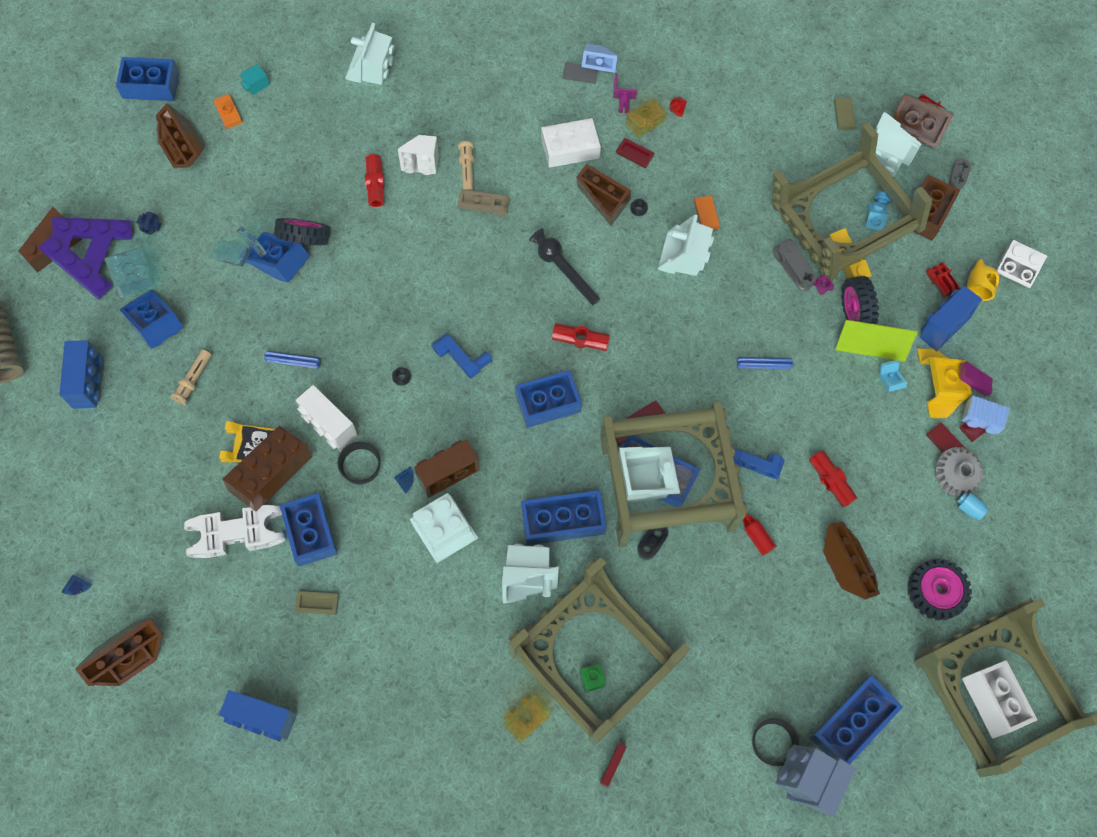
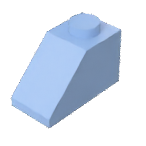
M586 43L582 67L615 73L618 55L604 46Z

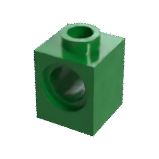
M600 664L580 669L579 675L585 693L606 686Z

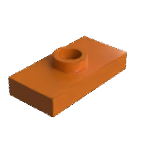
M230 94L213 100L226 129L242 124Z

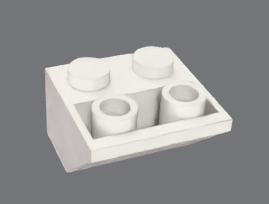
M418 135L398 148L401 171L406 173L420 172L424 175L436 174L439 159L437 137Z
M1013 240L1007 245L996 270L1000 275L1030 289L1047 255Z

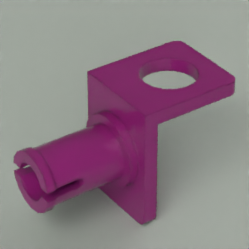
M615 73L613 98H619V113H623L624 107V113H629L630 99H636L637 90L618 89V73Z

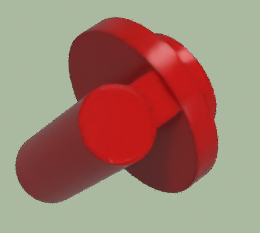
M681 96L675 97L669 104V110L675 113L676 116L683 117L687 101L683 100Z

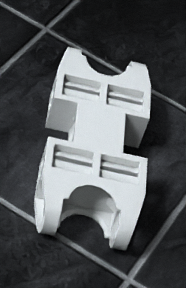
M263 505L257 512L250 507L242 508L243 518L224 521V516L220 512L200 515L187 520L184 523V529L187 531H200L201 539L193 547L186 549V556L191 558H211L227 555L226 545L235 544L236 541H240V543L245 542L246 548L249 551L269 548L283 543L286 540L284 533H274V531L266 529L269 520L282 515L280 507Z

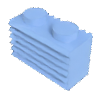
M971 396L966 402L961 421L966 422L968 426L973 428L980 427L986 429L987 433L999 434L1005 429L1010 408L983 398Z

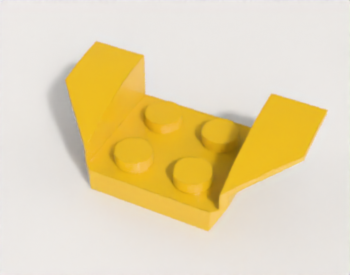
M918 348L919 363L930 365L936 397L927 402L929 417L948 418L962 402L972 395L971 387L960 380V367L965 360L950 359L934 349Z

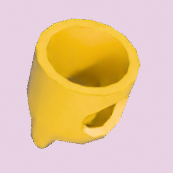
M979 259L968 276L966 287L982 298V301L992 300L996 296L998 289L999 273L995 268L984 264V261Z

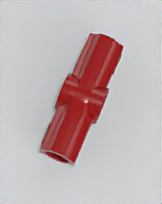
M369 154L365 157V183L368 190V203L372 207H381L384 205L383 188H385L382 161L379 155Z
M555 323L552 340L573 344L577 348L588 347L607 351L610 338L609 334L590 331L585 326L571 327ZM580 335V336H584L585 338H584V339H579V338H577V336Z
M824 450L816 453L809 459V462L820 476V482L825 484L827 491L832 492L842 508L858 498L847 484L844 472L839 467L834 466Z

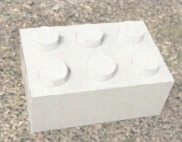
M592 118L541 127V141L549 168L600 158L601 146Z
M314 385L296 399L297 410L301 414V418L307 424L311 423L314 426V431L320 437L324 436L332 449L337 448L341 452L343 448L358 437L353 423Z
M1007 660L962 678L992 739L1037 721Z

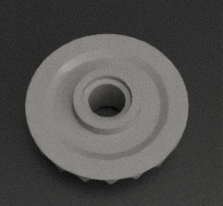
M954 447L946 450L940 455L936 463V477L940 486L947 493L956 497H960L963 493L967 494V491L973 494V489L978 491V485L981 486L983 484L981 480L985 477L983 475L984 468L981 466L982 461L978 460L977 455L973 454L971 450L964 449V447Z

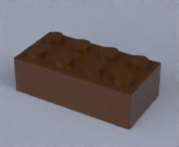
M279 425L222 480L228 492L257 512L312 456L306 443Z

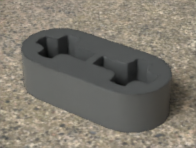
M959 159L956 161L950 175L949 185L959 190L964 187L971 169V164L968 160ZM957 177H960V179H959V182H960V183H956V182H957V181H956Z

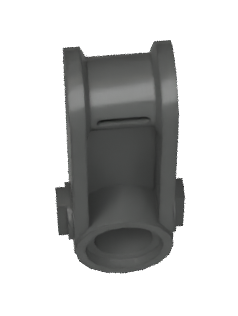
M789 239L774 247L773 253L775 258L780 262L795 285L802 291L809 290L816 280V274L799 251L796 243Z

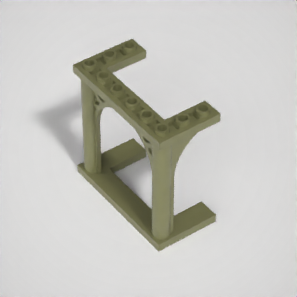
M869 122L862 125L857 153L813 177L791 183L788 182L780 170L773 173V201L771 202L773 209L779 211L783 222L790 226L793 236L799 238L802 248L810 253L811 260L819 265L822 275L824 277L827 276L830 281L837 278L839 271L914 230H917L918 233L924 231L932 204V198L922 186L915 190L912 201L877 159L875 153L879 134ZM866 167L905 215L904 218L861 241L838 243L834 242L831 237L824 238L814 229L809 218V209L813 199L822 190ZM802 206L805 210L803 212H796L793 210V207ZM841 248L846 249L845 251H842V253H840Z
M714 402L711 408L612 421L611 416L603 417L600 441L603 455L607 454L619 517L616 525L619 547L627 546L631 532L693 523H722L726 525L727 532L736 531L746 516L745 514H747V505L742 501L743 487L741 483H738L737 478L739 468L737 464H734L735 450L734 446L730 445L729 438H731L729 426L726 427L727 413L726 409L722 408L721 402ZM697 425H701L697 432L692 429V427L697 428ZM705 428H706L707 438H705V437L703 436V434H702V433H703V430H704ZM678 431L694 436L707 447L714 461L715 477L712 487L703 498L686 506L636 513L628 512L615 438ZM714 440H717L715 445H718V447L716 448L713 447L711 444V442ZM719 478H724V484H720ZM715 489L724 490L728 498L724 500L718 498L715 495ZM708 498H712V500L717 504H713V502L708 504Z
M601 557L597 561L595 559L591 560L586 565L585 575L583 576L584 580L580 584L576 582L568 590L570 593L565 598L561 596L554 603L555 607L550 612L546 610L539 617L540 621L536 625L531 624L526 630L523 629L520 632L516 630L508 638L510 640L508 643L509 655L513 659L517 658L590 737L589 742L593 746L611 731L691 650L684 643L675 652L613 587L604 571L606 562ZM587 593H591L595 598V603L592 607H587L584 603V597ZM580 598L581 608L575 610L573 608V605L576 606L578 603V599ZM600 598L603 600L601 603L605 604L606 607L600 608L598 606ZM588 612L607 614L618 620L662 665L604 723L564 682L557 672L553 660V645L561 627L571 618ZM563 616L565 620L561 622L559 617ZM547 630L552 631V635L550 637L541 635L548 633ZM538 640H543L548 643L549 647L544 651H539L534 648V643ZM547 655L549 660L545 663L543 658L540 659L538 656Z
M1030 598L1004 611L1005 616L999 618L996 615L986 620L987 625L982 627L981 624H978L969 629L971 633L965 635L962 632L952 637L953 642L948 644L947 641H944L918 654L919 659L914 661L918 669L922 667L978 763L979 768L976 771L980 777L1004 774L1023 764L1021 758L1076 729L1097 725V711L1083 713L1040 641L1036 627V615L1038 610L1045 606L1041 598L1035 601ZM1003 629H1007L1010 632L1008 643L1003 642L1001 639ZM995 633L996 640L991 641L989 637H992ZM1016 639L1018 640L1017 643H1018L1021 647H1016V646L1014 645V643L1016 642ZM973 642L977 644V648L973 647ZM990 646L1007 648L1022 656L1035 671L1065 723L998 758H996L967 708L960 691V673L965 661L975 651ZM960 652L962 653L961 658H957L955 655H953L958 654ZM943 659L953 660L956 663V668L954 670L946 668L943 665ZM945 674L953 675L954 680L951 682L950 676L947 677Z

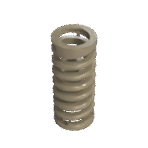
M1 300L0 325L2 326L0 327V334L4 333V335H0V343H6L0 344V352L9 351L0 353V370L14 369L0 372V384L21 377L24 371L21 361H19L20 357L16 354L17 348L14 346L15 341L11 337L12 332L9 329L10 325L6 320L7 315ZM11 359L10 361L1 362L2 360Z

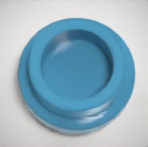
M877 192V195L874 196V201L886 206L887 203L892 202V199L886 192Z

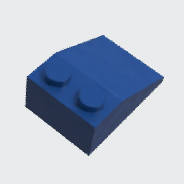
M263 232L241 258L271 277L288 283L300 267L304 265L305 261L309 258V254L301 244L276 238L274 234Z
M152 289L120 309L151 349L159 346L164 340L176 335L183 329L174 312Z

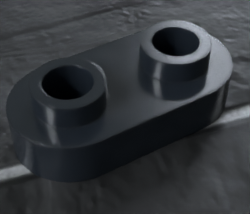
M667 527L650 529L646 532L637 547V553L642 559L650 560L655 557L668 537ZM659 531L661 537H656L654 532ZM649 547L651 552L645 553L643 548Z

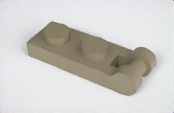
M461 189L458 208L507 216V206L510 203V198L504 195Z

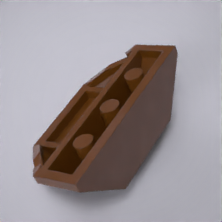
M166 103L156 115V121H158V143L173 168H189L201 155L205 146L190 121Z
M843 521L830 524L827 529L823 553L841 589L865 600L880 595L877 576L859 540L846 527Z
M150 617L130 624L95 648L75 670L88 686H120L157 660L163 634Z

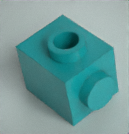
M258 64L240 74L242 79L240 83L246 92L249 90L252 95L270 85L267 75Z

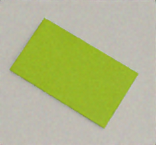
M846 320L835 350L906 361L918 331Z

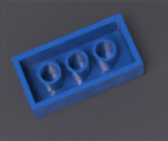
M600 490L521 501L526 545L605 535L606 522Z
M869 676L853 690L809 738L826 755L840 758L850 765L903 706L877 680Z

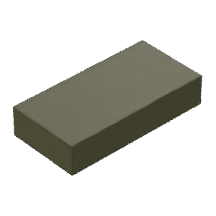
M835 98L834 108L837 129L855 130L856 122L852 98Z
M297 591L295 612L336 615L339 595L334 593Z

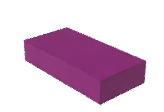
M969 362L962 363L960 367V380L984 396L991 395L993 379Z

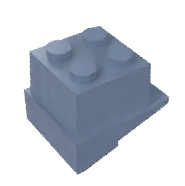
M793 745L787 752V759L783 767L778 771V778L775 784L788 792L787 799L834 817L856 769L842 759L830 757L816 748Z

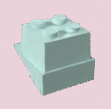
M372 23L365 37L362 36L361 39L352 37L351 44L357 45V48L346 74V79L359 83L365 81L382 85L383 80H387L389 75L388 66H392L394 56H392L394 45H392V37L375 31V23Z
M884 112L875 129L879 134L875 156L890 175L894 177L902 163L910 166L921 143L903 130L899 122Z
M694 214L681 225H675L667 231L658 270L673 274L680 272L696 276L699 270H703L705 262L707 263L709 260L710 252H708V249L712 246L714 236H711L713 228L696 223L698 215Z
M671 447L619 448L618 456L627 503L666 498L668 494H680Z
M448 493L414 512L413 518L410 519L411 525L436 563L441 562L478 539V536L473 531L453 497Z
M523 544L508 545L506 566H503V603L524 600L526 596L543 592L544 597H550L551 590L557 589L559 566L549 567V547L543 545H534L532 547L524 546Z

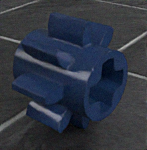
M152 212L139 215L136 222L139 224V230L149 235L159 231L162 224L159 222V217Z

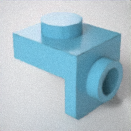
M869 202L867 206L868 218L865 224L866 228L884 229L888 217L886 205L880 202Z
M898 360L880 365L879 378L888 392L907 387V381L899 372L900 363Z

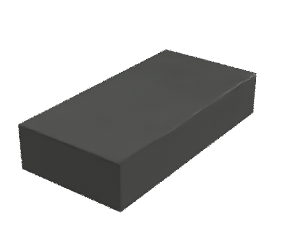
M565 62L562 79L596 84L598 70L582 67V64Z

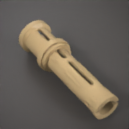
M463 141L458 144V149L460 150L459 162L462 165L463 189L474 191L472 164L474 163L472 150L474 146L472 142Z
M205 350L200 351L185 378L178 382L179 386L175 393L170 395L174 401L183 405L187 404L188 396L191 391L195 390L194 384L212 357L209 352ZM199 363H201L200 366H199V368L197 369L196 373L193 374L194 371L196 370L197 366L199 365Z

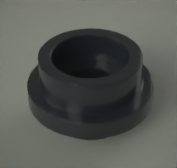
M636 199L631 203L630 211L635 216H643L648 211V205L643 199Z
M403 367L395 369L392 374L393 382L399 386L408 384L411 380L410 371ZM399 375H405L404 379H399L398 377Z

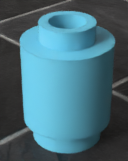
M971 492L968 494L963 493L957 501L959 503L958 508L973 519L980 520L989 510L985 506L986 503Z

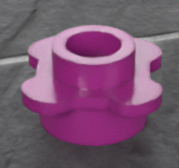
M821 276L813 283V286L817 287L818 293L821 295L834 289V284H832V281L827 276Z

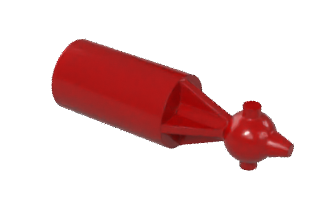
M745 514L746 516L743 519L744 531L760 554L764 556L774 550L777 545L760 521L749 514Z

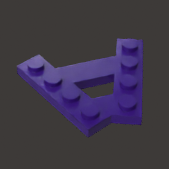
M52 217L53 235L39 246V250L98 300L101 299L112 288V285L98 273L112 239H132L131 220ZM72 238L92 239L83 260L68 248Z

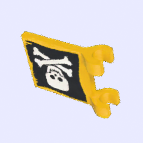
M226 421V433L236 434L232 453L220 451V462L240 463L275 429L240 425L235 422Z

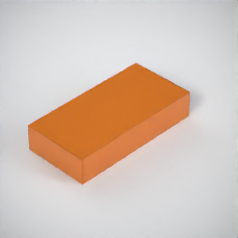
M712 195L694 198L699 223L713 228V230L719 229L720 224Z

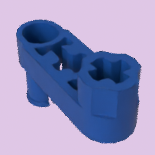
M447 333L431 344L439 357H443L448 353L469 378L477 375L480 369L492 362L491 356L486 351L475 360H470Z
M734 449V464L772 479L779 478L785 462L781 456L769 454L767 460H764L744 451Z

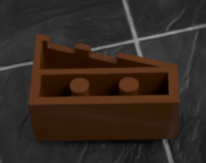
M586 163L576 177L577 186L609 225L612 226L631 200V190Z
M53 206L18 250L37 273L53 262L39 250V246L53 235L52 217H63ZM72 238L68 248L73 247L82 238Z

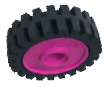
M277 218L274 236L278 239L298 244L328 245L330 226L302 219Z
M866 276L846 279L841 291L843 293L841 295L843 302L841 303L844 307L845 318L864 323H878V298H876L877 293L874 291L875 287L872 281Z
M940 559L929 560L918 566L911 574L907 585L909 586L908 594L911 596L909 599L911 602H914L915 605L913 606L915 609H919V613L927 615V618H935V620H948L963 612L971 600L969 595L972 594V589H969L971 583L966 580L968 578L967 574L961 573L963 571L961 567L956 568L955 563H948V560L945 559L942 561ZM936 586L942 588V594L937 591Z

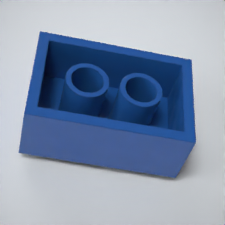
M122 57L116 87L122 99L174 101L179 71L174 59Z
M963 286L959 291L956 289L950 295L948 302H942L937 309L939 311L936 314L932 312L921 328L923 332L920 338L936 352L973 316L982 301V298L966 286Z
M88 340L64 342L59 395L73 409L97 408V401H100L98 385L102 382L100 366H103V357Z
M570 370L515 386V396L526 428L581 412L582 402Z
M319 493L280 505L294 561L299 567L338 555L324 503Z
M228 690L219 712V716L224 718L223 722L237 728H241L244 725L243 729L258 735L263 731L265 732L263 736L279 742L281 738L288 739L297 716L290 710Z

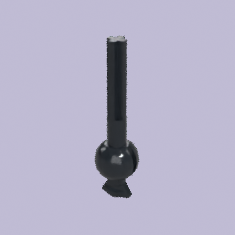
M543 228L536 231L529 241L539 245L538 255L540 258L548 263L554 262L592 306L598 303L600 300L599 296L561 255L562 246L560 242L552 237L546 238Z

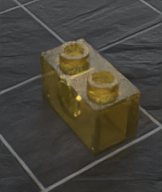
M654 98L649 102H644L639 108L631 110L627 114L626 125L639 138L663 124L666 120L667 112Z
M536 695L532 698L527 696L520 702L521 707L516 712L511 710L504 717L503 726L519 745L552 715ZM529 713L532 716L531 722L527 724L520 721L521 714Z

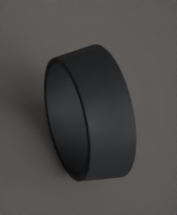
M354 442L347 445L340 452L337 461L338 470L341 475L349 482L359 485L371 482L378 475L381 463L379 452L373 445L367 442ZM359 449L372 452L378 460V467L375 473L364 480L347 478L343 470L345 458L351 452Z
M767 719L757 726L753 734V750L762 762L771 766H783L786 759L780 763H769L759 755L755 746L756 733L767 724L779 725L789 733L793 746L799 745L797 732L792 725L782 719Z

